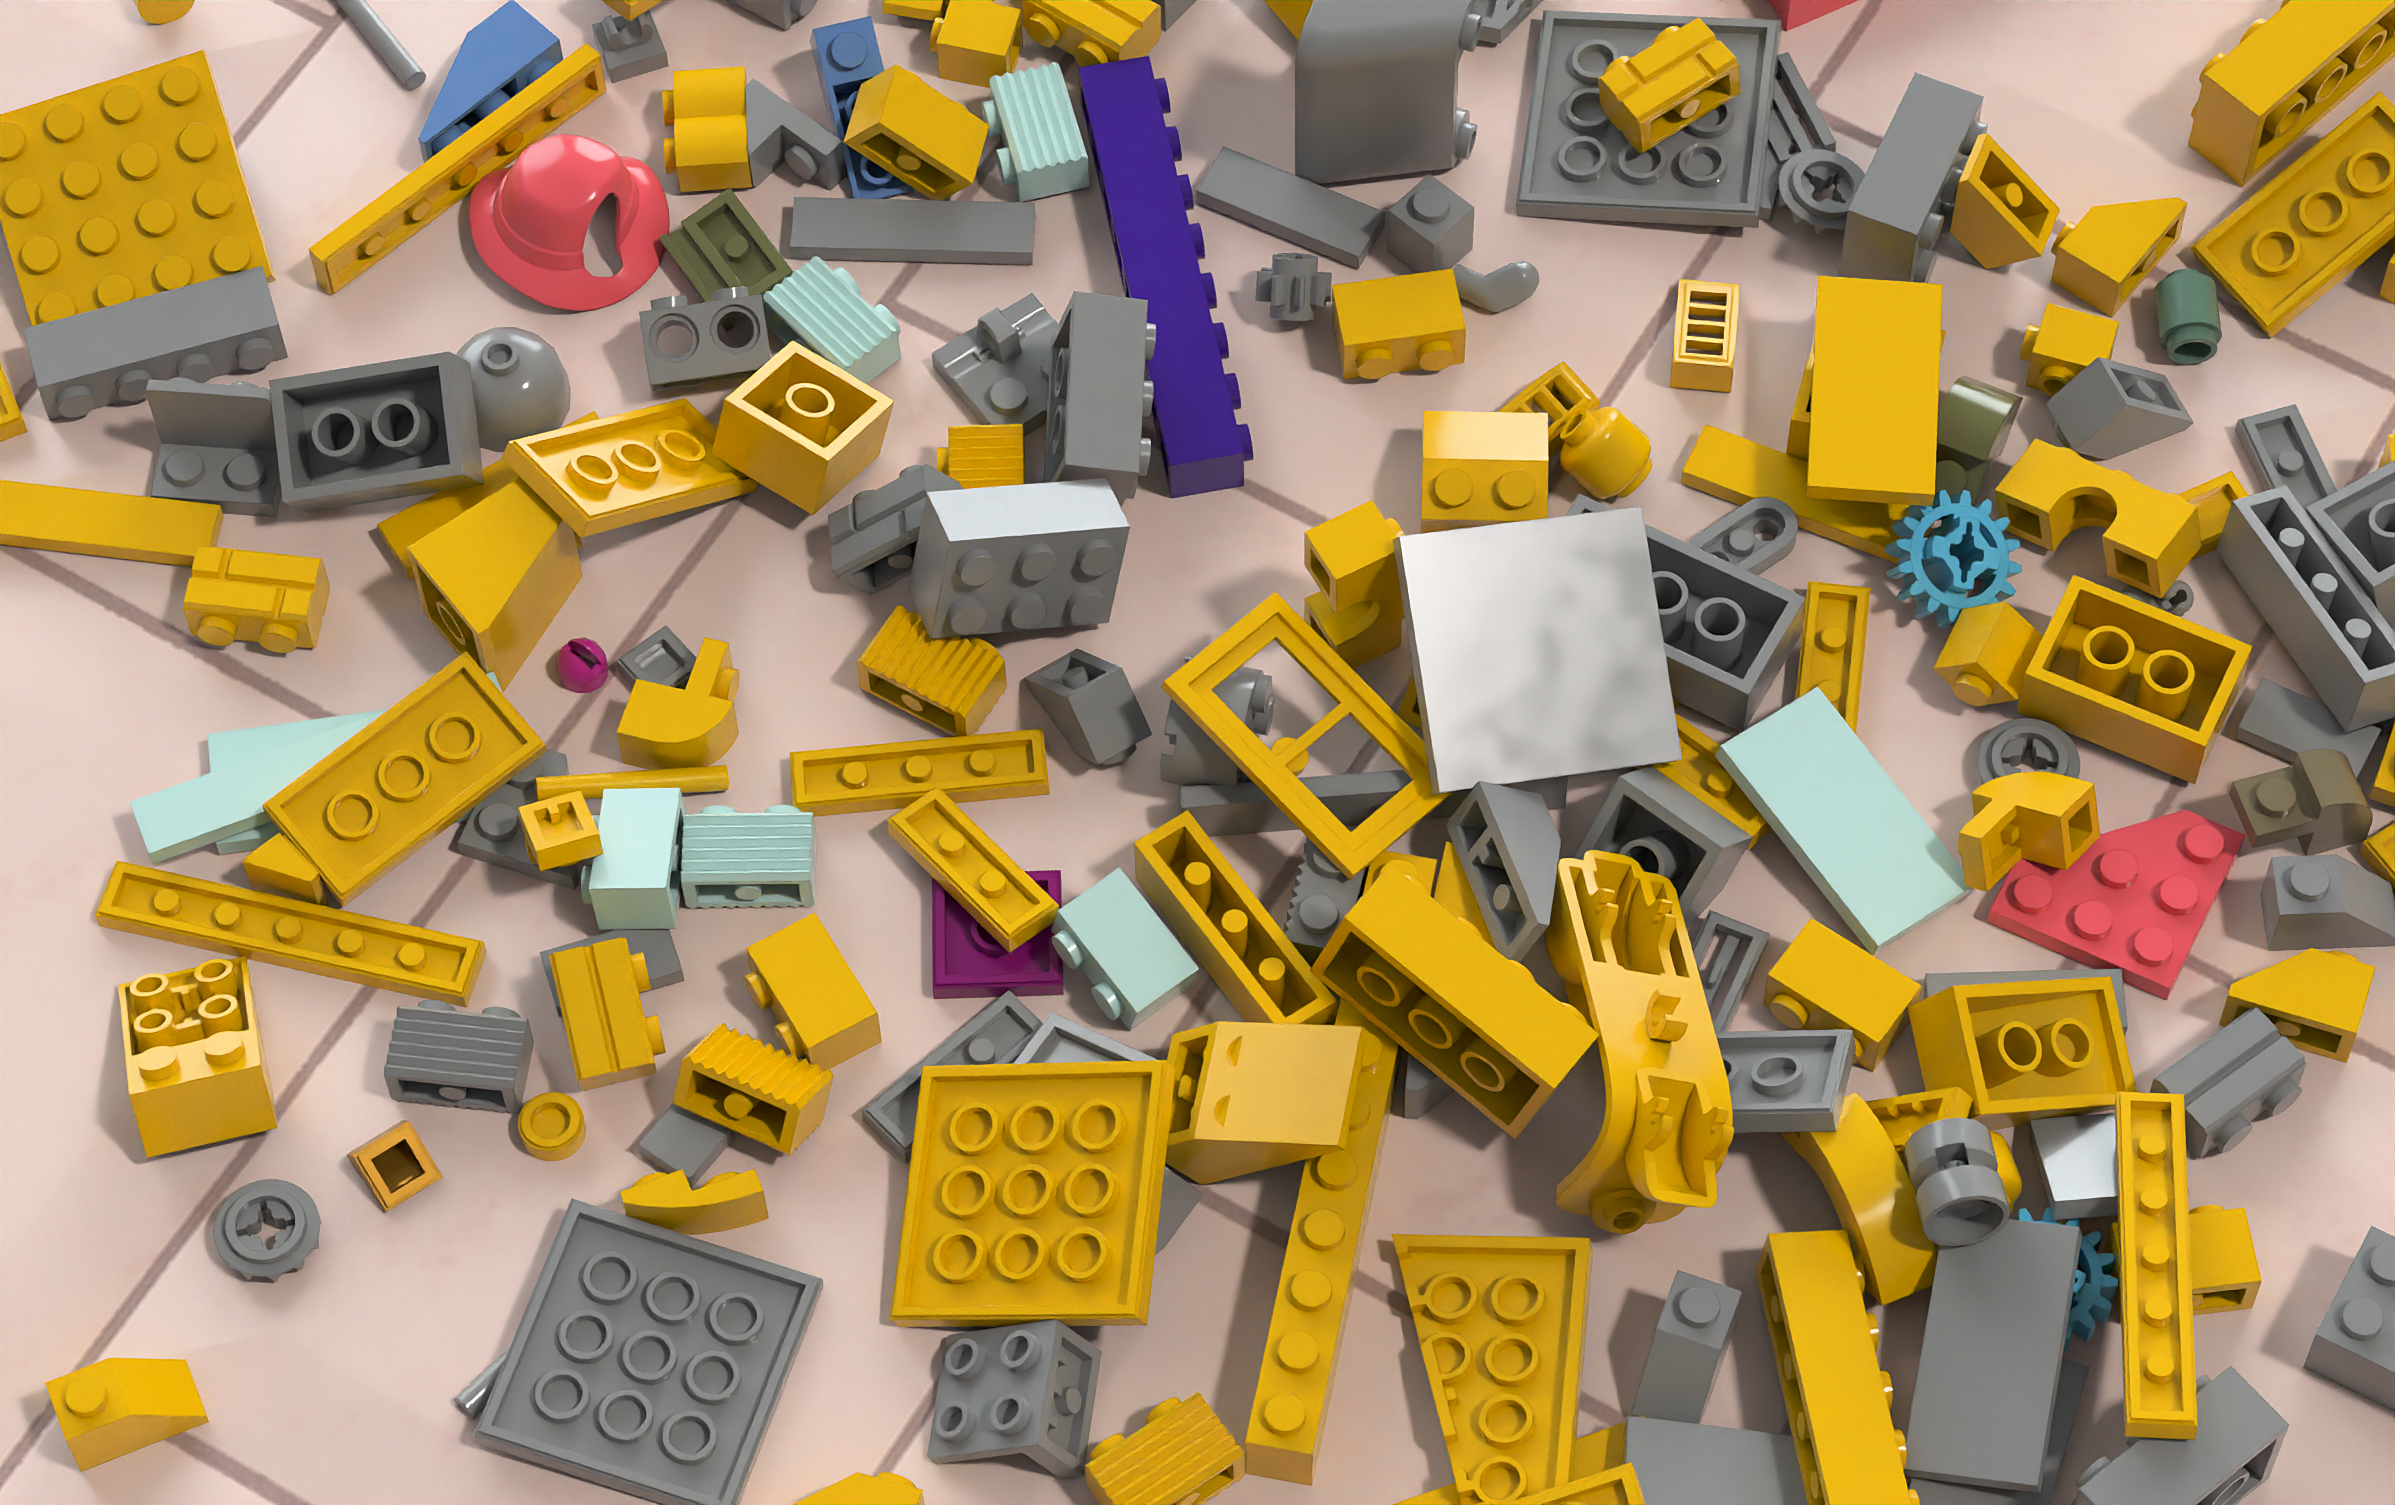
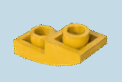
M755 1168L740 1174L737 1172L719 1174L708 1180L702 1188L691 1191L683 1169L670 1174L657 1172L640 1178L631 1188L620 1191L625 1216L685 1235L722 1232L769 1219L764 1190Z

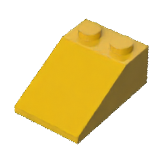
M2111 976L1955 985L1907 1007L1925 1091L1959 1086L1973 1098L1967 1119H1974L1984 1124L1990 1131L2030 1124V1120L2071 1117L2114 1110L2116 1092H2137Z

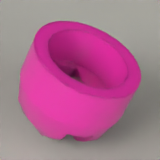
M586 637L574 638L568 641L558 653L556 666L559 679L568 690L575 693H589L597 690L605 683L609 673L607 658L604 650L596 641ZM578 656H584L595 665L590 669Z

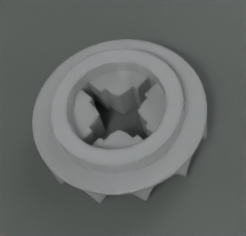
M1811 149L1799 152L1785 162L1775 184V187L1780 191L1779 207L1791 210L1794 225L1805 221L1814 226L1816 235L1825 229H1832L1841 236L1845 232L1848 209L1865 173L1852 160L1833 151ZM1832 184L1835 185L1831 199L1825 198L1821 202L1812 199L1814 191L1820 192L1824 188L1828 189Z
M2018 718L2006 721L1993 728L1985 736L1979 748L1976 766L1981 776V785L2005 775L2022 772L2020 768L2015 766H2019L2026 748L2031 749L2030 758H2033L2034 766L2039 769L2037 770L2038 772H2051L2076 779L2079 777L2080 758L2075 744L2065 732L2043 720Z
M278 1179L258 1180L239 1188L224 1201L215 1218L214 1241L227 1267L231 1266L241 1272L248 1280L253 1276L269 1277L277 1282L280 1275L293 1268L302 1270L306 1257L313 1249H319V1232L322 1222L313 1199L299 1186ZM267 1210L277 1228H286V1230L276 1233V1243L273 1244V1249L268 1250L266 1245H263L260 1236L251 1237V1235L261 1232V1222L264 1221L263 1211Z

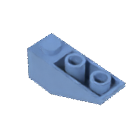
M508 1L467 33L418 138L424 163L563 60L560 39L516 1Z
M871 16L812 29L810 45L833 132L843 142L860 85L884 71ZM843 143L846 176L853 198L884 199L914 191L913 187Z

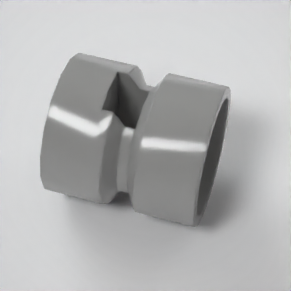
M1950 1118L1927 1124L1911 1135L1905 1143L1904 1155L1911 1183L1917 1192L1916 1204L1922 1228L1927 1238L1939 1245L1963 1246L1987 1240L2000 1232L2009 1221L2010 1208L2003 1181L1997 1172L1998 1162L1987 1127L1974 1119Z

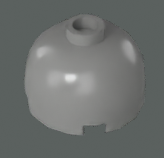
M497 327L476 334L458 350L456 356L469 362L471 367L481 448L494 452H504L509 441L561 428L570 410L569 379L554 347L539 335L516 327Z

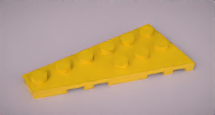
M1392 1234L1461 1504L1473 1505L1490 1501L1492 1505H1501L1572 1482L1593 1261L1591 1239L1579 1237Z

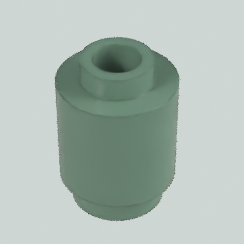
M2179 269L2169 273L2154 289L2160 344L2168 352V357L2173 362L2197 364L2207 361L2217 353V344L2222 338L2215 281L2194 269Z

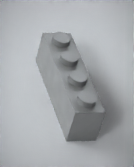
M263 266L23 329L37 386L49 421L63 417H79L93 409L123 401L143 400L147 398L145 391L148 380L169 381L173 378H187L197 383H205L214 377L244 369H260L271 362L288 358Z
M2287 485L2232 501L2216 552L2347 733L2394 718L2395 632Z

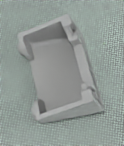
M1314 0L1303 25L1295 57V175L1322 184L1449 169L1455 167L1459 158L1468 160L1475 144L1478 126L1470 123V112L1468 110L1457 107L1458 67L1463 51L1473 52L1480 36L1482 16L1474 14L1475 0Z

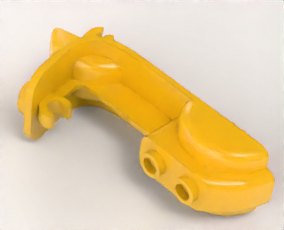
M1588 850L1582 860L1563 858L1558 863L1550 923L1545 930L1546 949L1552 967L1564 980L1570 1005L1580 1011L1585 1017L1587 1024L1600 1034L1596 1040L1599 1046L1604 1073L1606 1110L1603 1126L1595 1144L1578 1166L1557 1185L1555 1200L1556 1204L1564 1211L1591 1216L1597 1228L1610 1233L1628 1234L1637 1231L1644 1224L1666 1221L1673 1218L1687 1207L1709 1208L1716 1204L1718 1196L1716 1174L1724 1162L1734 1135L1729 1083L1676 889L1671 881L1665 876L1643 871L1636 860L1626 855Z

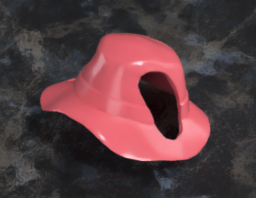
M554 135L530 145L519 155L513 165L508 168L494 170L482 177L474 187L469 201V221L473 242L485 264L500 279L525 296L549 307L589 311L612 305L627 298L640 289L656 272L665 252L658 237L664 233L669 236L670 219L666 195L652 169L639 159L620 156L608 146L578 135ZM612 193L616 198L617 209L614 243L623 267L615 276L597 277L591 275L586 270L582 249L592 216L604 198Z

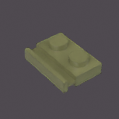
M728 188L681 221L683 227L668 236L664 233L658 237L664 249L704 302L712 301L711 292L732 287H748L749 296L761 294L763 297L766 291H772L775 284H781L785 277H791L793 270L731 188ZM731 317L721 325L728 332L734 328L732 323L740 317Z

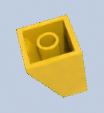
M521 477L407 547L424 614L459 656L466 651L485 674L494 671L502 693L506 690L583 577L578 551L583 548V544L579 535Z

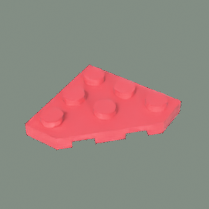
M2185 809L2100 834V838L2067 870L2022 858L2010 869L1989 910L1987 922L2093 969L2121 968L2123 982L2167 1000L2242 848L2245 834Z

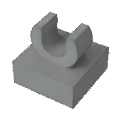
M649 10L630 22L623 16L612 18L609 15L604 17L602 22L592 24L595 42L612 83L669 66L665 47Z

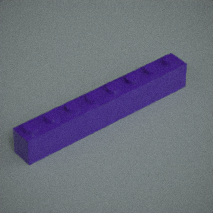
M1149 56L1079 67L1080 104L1124 295L1128 298L1148 300L1147 323L1156 325L1154 354L1151 361L1145 360L1144 380L1153 381L1154 393L1151 413L1171 499L1244 486V461L1253 460L1252 440L1248 424L1237 425L1233 411L1241 409L1239 385L1235 372L1225 374L1222 359L1229 358L1227 335L1223 322L1213 324L1209 310L1217 308L1216 290L1212 273L1201 274L1198 260L1205 259L1204 240L1200 224H1189L1186 211L1194 209L1193 195L1188 174L1177 175L1174 163L1182 161L1176 125L1166 127L1163 114L1171 112L1165 78L1154 79Z

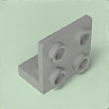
M173 378L169 381L148 380L145 393L161 440V448L150 496L221 505L223 514L276 518L281 497V483L271 390L247 382L223 385L197 383L187 378Z
M1058 1319L949 1335L945 1343L927 1453L928 1457L934 1462L942 1464L1024 1453L1060 1479L1083 1476L1102 1351Z

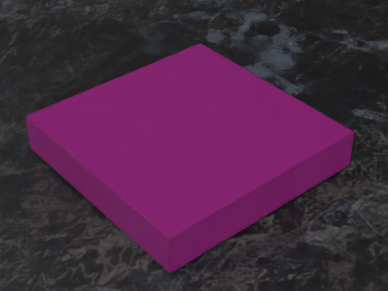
M1061 870L1025 871L1061 909ZM932 877V977L934 999L1001 997L1008 990L1016 997L1064 995L1063 960L1052 943V937L1055 936L1051 931L1053 923L1009 953Z

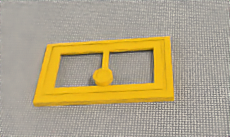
M1277 592L1270 595L1178 669L1161 686L1177 705L1349 880H1352L1454 793L1433 795L1425 742ZM1276 640L1339 705L1298 739L1291 737L1281 738L1269 749L1212 690L1271 642ZM1347 715L1413 779L1352 832L1296 777L1302 773L1308 763L1309 754L1307 748Z

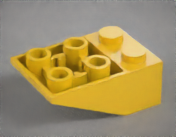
M246 956L229 960L212 959L198 967L167 974H146L132 982L118 984L128 1091L147 1158L278 1128L273 1090Z
M1218 1021L1172 1034L1167 1060L1176 1070L1165 1163L1200 1185L1345 1150L1359 1075L1362 1070L1368 1030L1362 1026Z

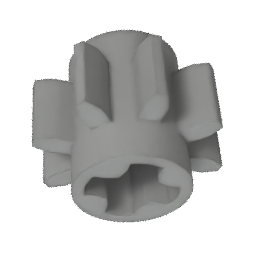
M1303 253L1273 254L1272 268L1263 267L1261 271L1257 272L1256 301L1270 302L1269 316L1271 318L1288 321L1315 319L1316 306H1326V302L1331 301L1332 273L1317 272L1318 257Z

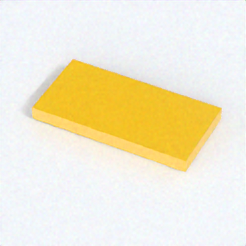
M2378 91L2190 247L2196 259L2270 338L2395 236V105L2381 91Z
M1818 276L1806 486L1807 498L1933 506L1936 476L1943 284Z
M686 398L508 442L502 459L581 538L755 492L759 485V482L711 454L717 429Z
M465 651L265 802L262 807L264 813L278 830L287 836L317 870L321 881L344 907L547 752L546 744Z

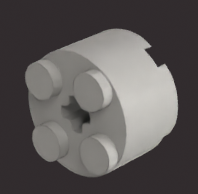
M1186 656L1184 658L1185 664L1193 657ZM1242 666L1212 691L1258 738L1257 734L1268 736L1275 705V698H1270L1272 676L1265 675L1263 670ZM1171 698L1164 735H1169V742L1175 745V751L1173 756L1162 754L1161 756L1162 781L1183 786L1213 784L1236 787L1238 782L1252 781Z

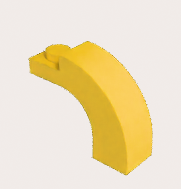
M1856 1092L1844 1097L1836 1131L1780 1132L1781 1137L1810 1164L1828 1192L1842 1228L1847 1230L1852 1255L1859 1256L1863 1261L1866 1290L1883 1306L1933 1286L1938 1257L1934 1242L1929 1240L1923 1231L1916 1204V1191L1893 1143L1865 1101Z

